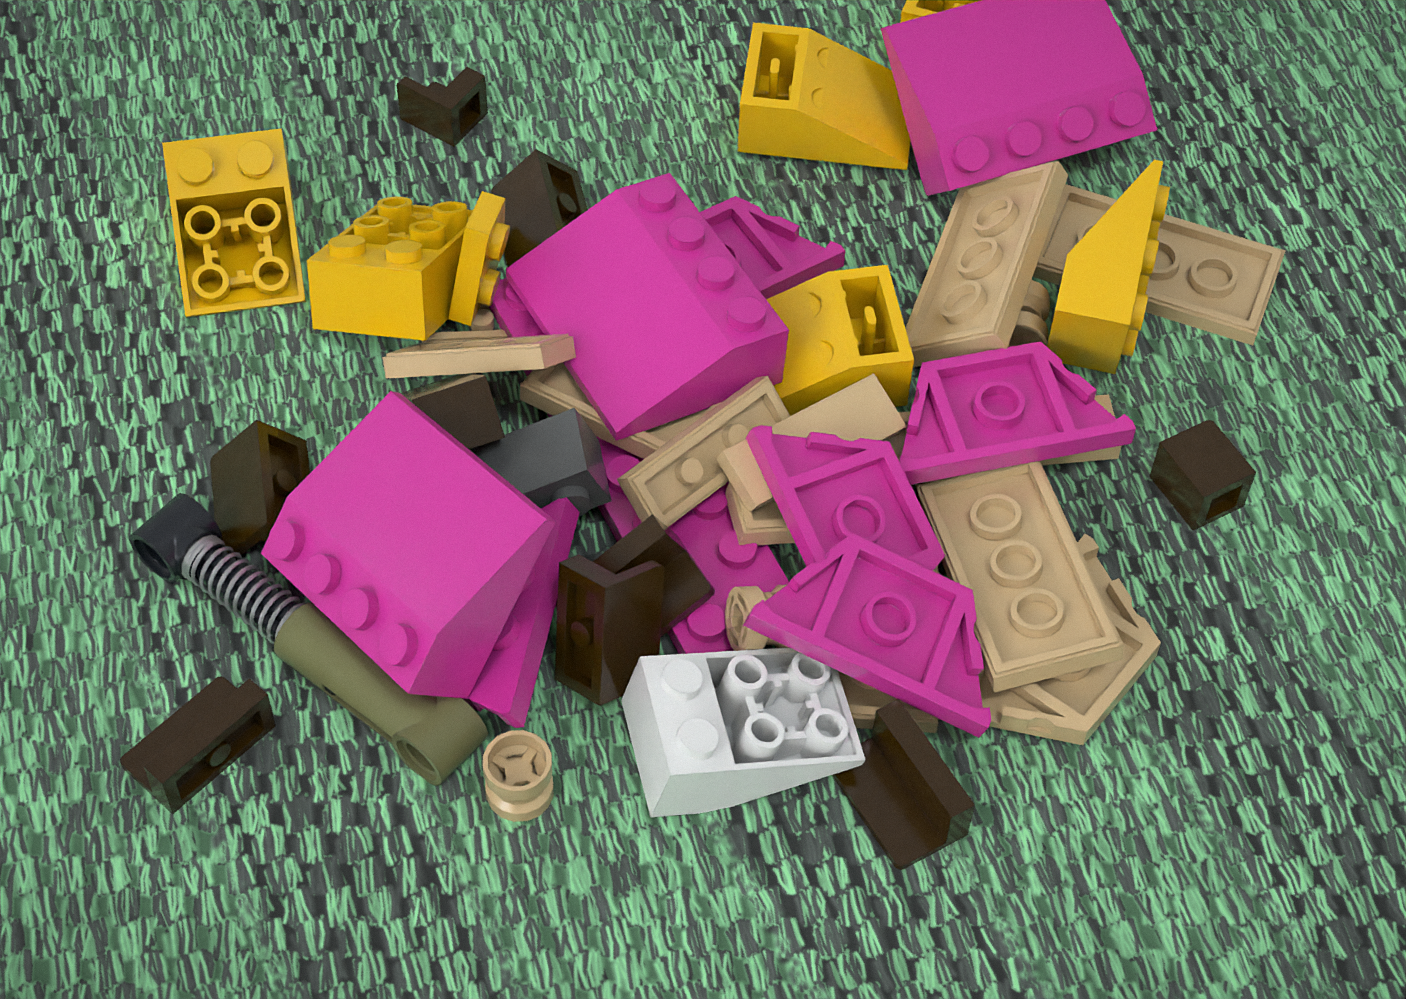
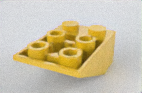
M753 23L740 100L738 152L907 170L910 136L892 70L809 28Z
M282 128L162 143L185 317L306 302L293 193Z
M1153 160L1067 254L1047 347L1062 359L1063 364L1116 374L1121 355L1133 356L1138 331L1141 330L1148 300L1146 291L1149 277L1152 276L1159 246L1157 237L1160 223L1163 222L1170 191L1169 186L1159 185L1163 161Z
M387 197L379 200L373 208L363 216L355 219L353 224L338 236L331 238L328 244L307 260L313 329L426 341L448 320L464 230L473 210H467L466 204L456 201L441 202L433 206L413 205L412 200L406 197Z
M888 265L829 271L766 299L789 329L783 379L781 383L773 386L790 416L872 374H875L895 407L908 404L914 358Z

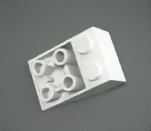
M791 648L640 656L621 700L650 818L699 814L733 807L862 766L865 762V756L838 670Z

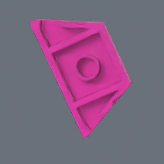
M737 196L700 212L765 299L844 266L845 250L840 244L830 241L826 248L799 236V225L780 216L767 215L759 206Z
M1040 341L1012 346L1007 349L1001 348L922 362L899 462L910 485L1132 444L1136 427L1134 422L1125 414L1116 419L1094 400L1097 390L1079 374L1068 371L1062 364V359Z
M764 425L752 428L745 439L806 567L811 563H817L825 557L832 547L852 532L932 571L945 557L941 545L889 441L865 438L846 441L834 434L810 432L806 438L772 434V426Z
M567 497L559 498L541 508L556 523L468 699L462 698L473 709L480 712L482 709L488 710L498 715L506 724L514 728H521L525 725L558 598L559 562L568 559L580 513Z
M853 532L832 547L826 556L817 563L809 564L793 576L785 587L766 601L761 600L753 606L746 617L743 626L978 738L989 728L991 722L990 708H983L978 677L984 669L981 644L974 634V624L977 616L973 590Z

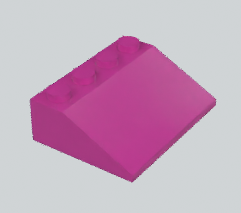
M981 0L881 28L922 185L927 196L951 191L1006 175L1007 173L1157 131L1143 73L1106 0Z
M670 173L616 189L506 268V279L544 335L568 333V336H573L576 358L563 363L616 441L708 409L712 405L723 402L756 377L768 376L773 385L782 382L789 329Z
M390 391L287 496L261 554L408 694L468 699L556 521L401 393Z

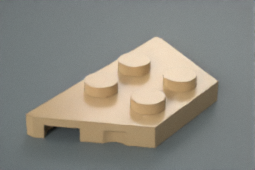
M1084 534L1077 543L1123 642V659L995 693L986 671L983 669L978 677L983 708H990L991 722L989 727L1084 745L1157 657L1161 645L1160 640L1146 619L1139 616L1133 609L1132 598L1120 579L1111 580L1097 558L1098 545L1087 534Z

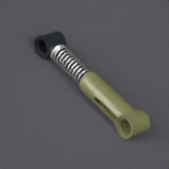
M177 494L129 536L134 552L146 567L170 584L175 583L179 578L192 581L195 586L208 593L212 599H216L220 605H224L228 611L233 612L237 618H241L245 624H249L253 630L258 631L262 637H267L268 641L274 644V653L279 659L390 742L401 760L430 784L435 786L441 785L487 739L488 731L486 725L476 711L462 698L408 694L312 602L300 603L298 597H292L289 590L283 591L281 584H275L273 578H267L265 572L258 571L256 565H250L248 559H242L240 553H233V549L225 546V543L222 541V533L213 517L201 504L187 494Z

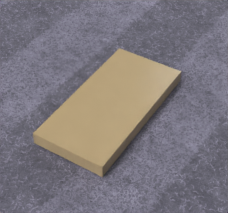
M1059 161L1014 171L959 189L905 328L914 358L913 367L921 366L922 362L1008 348L1068 178L1067 172Z
M1065 184L1033 277L1060 285L1067 254L1117 199ZM1164 214L1157 237L1159 246L1152 276L1149 277L1146 291L1148 300L1145 312L1254 345L1285 250Z
M1040 461L939 479L916 485V497L945 554L941 562L948 578L973 590L977 616L974 624V634L981 644L984 669L994 693L1123 659V642Z

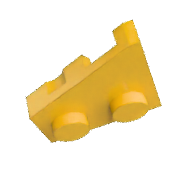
M482 191L464 230L448 316L449 320L471 326L480 305H492L501 272L496 269L504 253L510 232V225L505 224L506 198Z

